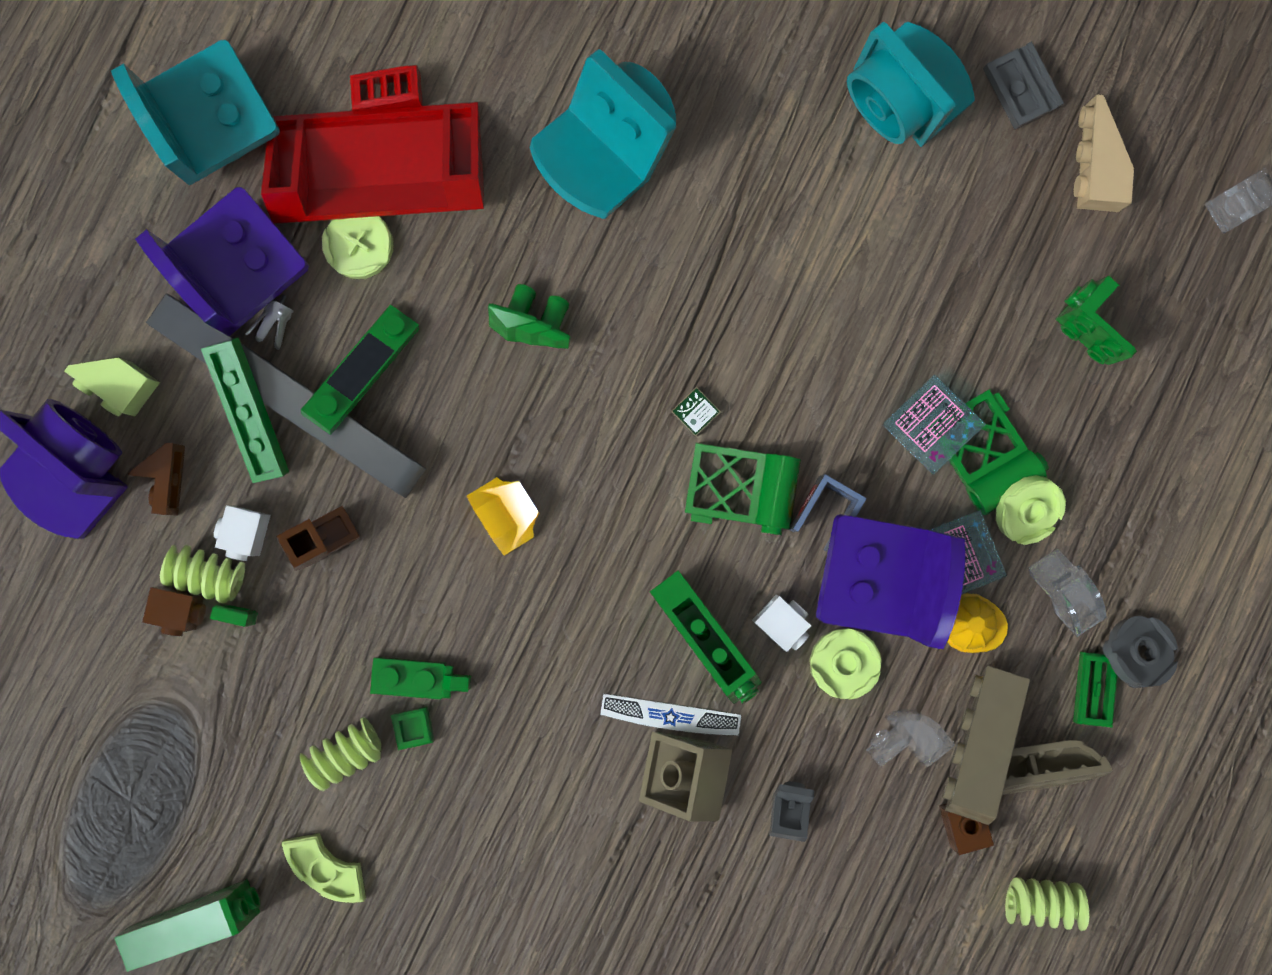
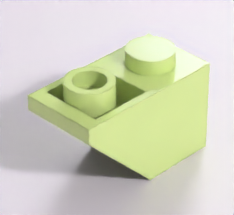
M119 357L68 365L64 371L75 379L72 384L77 389L89 396L95 393L103 399L101 406L116 416H120L122 413L136 416L160 384L159 381L133 362Z

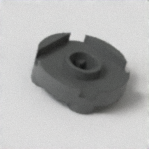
M1133 616L1121 620L1113 627L1109 640L1105 641L1103 645L1104 655L1109 659L1114 672L1122 681L1134 689L1160 686L1170 680L1177 669L1178 661L1174 662L1173 651L1178 650L1176 639L1171 630L1162 621L1153 617ZM1138 646H1146L1147 650L1144 653L1147 657L1146 660L1139 656Z

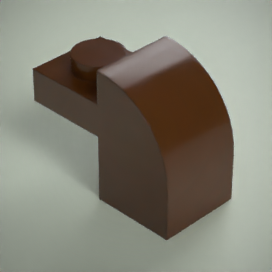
M343 506L312 522L308 519L276 536L295 571L327 558L329 554L360 538Z

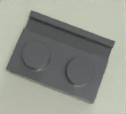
M1032 41L1020 49L1017 48L987 63L983 68L1014 130L1060 108L1064 104Z

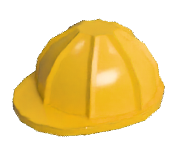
M961 594L957 616L947 643L958 651L967 653L987 652L996 649L1003 643L1007 635L1008 623L1006 617L988 599L978 594Z

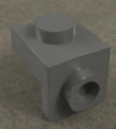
M799 782L780 784L773 794L769 836L805 842L808 836L810 803L814 799L815 791L806 789V786Z

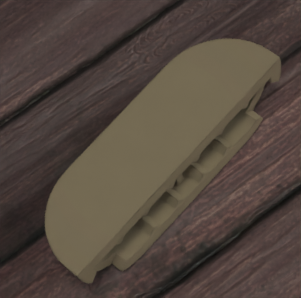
M1068 740L1014 748L1002 795L1081 783L1105 776L1112 772V768L1104 755L1101 756L1091 747L1084 745L1082 741Z

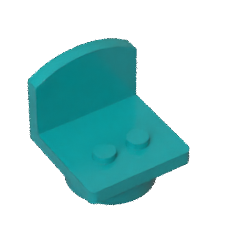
M882 22L873 29L856 62L854 71L847 76L848 91L861 115L877 133L895 144H902L913 135L912 138L922 147L975 101L970 77L956 53L934 33L910 22H905L895 32L885 22Z
M220 40L145 83L124 63L111 70L124 101L156 154L170 171L189 186L275 138L280 132L276 121L237 53L227 40Z
M598 49L587 57L569 108L532 138L529 147L533 160L546 182L563 199L583 212L606 219L650 180L676 129L675 108L662 83L650 71L633 62H621L617 65L602 50Z

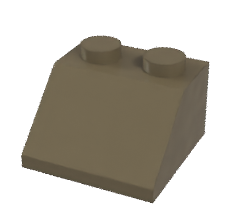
M652 731L639 802L690 822L719 821L732 749L703 740Z

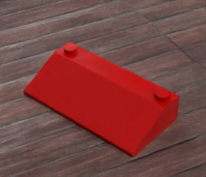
M478 102L273 116L280 132L278 136L269 140L266 144L261 196L270 219L274 224L484 209V179Z

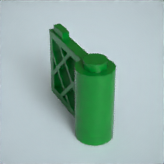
M987 390L958 407L963 413L967 412L966 419L960 418L961 421L956 422L957 424L964 425L960 443L947 440L944 435L937 440L938 445L965 485L970 500L982 515H987L994 511L1006 490L1022 478L1035 475L1047 478L1046 471L1049 470V466L1045 458L1039 452L1033 453L1031 450H1028L1005 413L1010 409L999 392L993 395L990 390ZM984 401L993 413L990 425L971 421L974 407ZM947 414L942 419L941 423H943L951 414ZM952 415L943 425L947 424L954 417V415ZM939 419L934 421L928 427V429L930 430L938 422ZM997 420L1002 428L996 427ZM968 422L973 423L974 428L989 431L985 449L965 444L966 434H968L969 430ZM994 433L1007 435L1015 448L1005 454L991 451ZM952 447L959 449L957 455L952 449ZM964 450L983 455L980 469L970 475L961 463ZM989 456L997 458L994 461L987 464Z
M696 443L685 513L692 514L691 521L712 524L713 518L762 525V533L782 536L783 529L790 530L801 459ZM702 452L717 454L725 466L708 478L700 467ZM723 455L736 458L728 463ZM743 458L757 460L755 475L742 483L731 467ZM726 470H729L740 486L725 497H722L711 481ZM700 473L704 481L697 486ZM754 481L751 495L746 487ZM708 484L719 501L708 509L694 507L696 492ZM742 489L751 500L749 516L733 513L726 503L727 500ZM723 504L728 512L716 511L715 509Z

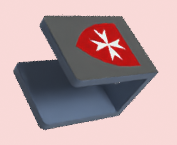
M826 474L818 476L793 519L790 531L798 532L824 487L851 501L844 515L856 517L867 498ZM830 539L828 540L826 546L823 549L826 552H828Z

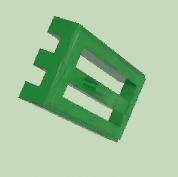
M1080 652L1073 722L1076 724L1113 728L1117 674L1111 667L1109 659L1103 654ZM1091 661H1093L1088 717H1086ZM1107 662L1102 719H1099L1097 715L1101 692L1102 663Z

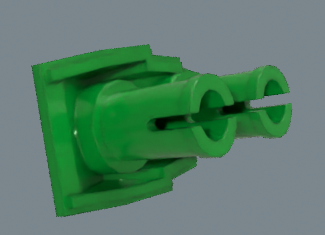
M524 284L516 285L508 308L489 303V327L505 340L522 342L529 345L569 348L570 336L560 330L570 305L564 298L549 296L541 320L528 314L536 297V291Z

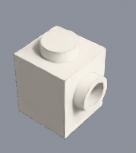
M226 505L223 518L217 521L214 529V538L217 539L215 548L226 550L225 557L240 561H247L248 556H260L271 515Z
M775 595L752 619L761 630L786 652L791 647L797 650L808 639L809 634L806 631L811 627L805 620L809 614L794 600L787 604L778 595Z

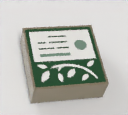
M695 387L671 413L696 437L721 411Z

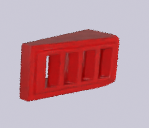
M417 65L400 66L350 75L352 111L423 106L421 73ZM394 82L395 95L389 96L388 83ZM401 82H407L408 93L402 94ZM381 83V97L375 98V84ZM367 84L368 100L361 99V85Z

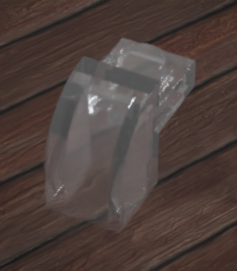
M1266 168L1261 169L1205 203L1206 208L1223 234L1272 206V177Z
M1058 548L1028 567L1030 576L1051 597L1054 613L1076 637L1107 618L1104 601L1091 578L1080 565L1075 567Z
M903 709L885 716L893 728L889 732L887 729H884L877 733L870 740L871 746L866 751L882 767L908 746L919 762L928 768L953 748L955 744L936 721L918 711Z

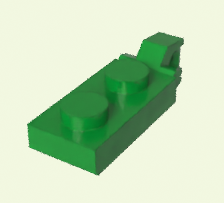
M374 657L370 694L440 700L442 698L450 699L451 691L468 692L470 690L471 675L453 674L454 666L446 665L445 662Z

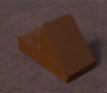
M165 443L128 473L129 476L155 478V483L151 486L148 497L149 504L152 506L151 514L178 516L185 454L184 445Z

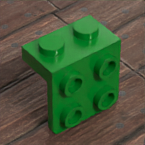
M1109 275L1096 282L1091 279L1083 287L1077 286L1065 298L1064 302L1067 306L1055 318L1062 325L1061 330L1067 337L1075 341L1079 340L1088 348L1087 353L1094 361L1107 365L1132 358L1137 352L1134 346L1096 313L1097 309L1119 286Z

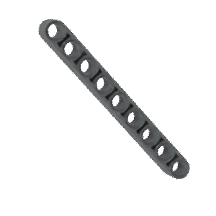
M168 294L164 295L146 321V324L205 364L206 361L201 351L202 348L234 339L232 336H227L206 324L192 309ZM241 343L264 404L405 498L408 497L426 470L423 465L349 415L329 435L301 414L302 407L315 392Z

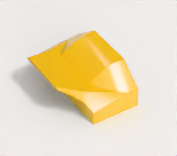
M496 477L467 495L473 510L504 556L535 537L533 527L539 512L519 481H502Z

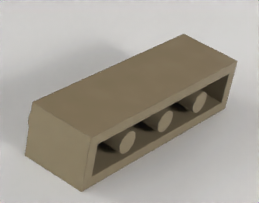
M987 666L980 676H974L969 692L970 696L975 697L972 709L966 708L960 729L966 730L963 743H956L951 763L957 764L954 778L948 776L942 798L948 799L945 811L987 825L996 819L1030 679Z

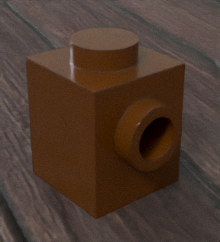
M166 586L150 587L142 623L160 626V632L163 634L183 636V632L196 630L197 625L202 623L206 611L205 604H202L204 597L202 594L192 595L188 591H179Z
M947 803L939 805L950 847L958 855L994 846L989 825L945 811Z

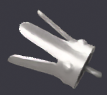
M282 296L280 303L272 300L266 305L261 316L245 334L248 335L264 317L255 337L256 341L261 342L277 320L278 326L274 346L279 350L286 323L291 319V314L293 313L292 309L283 305L286 296Z

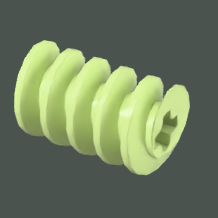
M175 545L170 547L160 571V581L163 586L171 587L174 585L179 591L188 589L192 595L202 593L205 599H213L216 596V600L219 603H227L229 600L233 601L236 598L243 583L245 573L244 562H239L236 568L232 570L231 558H225L221 566H219L218 554L213 553L206 562L204 561L205 552L202 549H199L194 557H190L191 546L185 545L180 553H177Z
M365 717L360 719L362 730L359 731L353 724L348 726L350 737L346 738L340 731L336 732L337 744L333 745L327 738L322 740L323 752L313 745L309 747L312 758L308 759L303 753H300V762L304 773L317 789L325 791L330 787L331 782L335 784L341 782L343 775L350 777L355 774L356 768L361 770L366 768L368 760L374 763L380 760V739L371 723Z
M1020 877L1013 878L1010 882L1005 903L1006 918L1010 924H1014L1016 914H1019L1023 926L1029 925L1032 915L1037 927H1042L1045 917H1048L1051 928L1056 929L1060 918H1062L1066 930L1072 929L1074 919L1077 920L1080 931L1087 929L1089 924L1088 899L1084 888L1079 883L1074 882L1069 886L1063 881L1053 884L1050 880H1043L1039 883V881L1032 878L1025 882Z

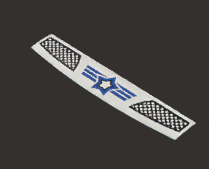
M603 694L600 713L608 717L646 726L716 735H738L741 715L608 694Z

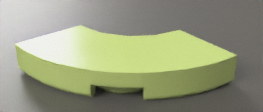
M320 834L290 838L282 841L286 860L301 882L304 881L312 889L319 892L321 896L334 901L364 902L366 896L360 863H347L334 857L325 848Z

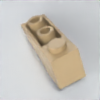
M1096 95L1082 107L1079 115V127L1083 128L1082 141L1079 142L1076 152V161L1080 163V174L1074 183V196L1078 197L1077 209L1120 212L1132 203L1134 167L1104 95Z

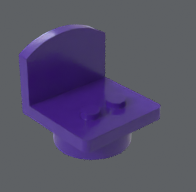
M242 187L233 189L168 244L147 229L135 238L150 261L192 310L206 324L227 336L233 334L304 275L309 268L304 258Z
M47 399L33 416L0 410V431L18 445V448L0 467V479L6 493L15 506L38 526L64 537L84 539L128 488L119 478L114 477L108 472L122 455L121 449L104 431L72 408L53 399Z
M837 515L834 518L816 611L817 619L826 624L909 637L925 646L944 649L954 626L962 594L965 572V538L849 515Z

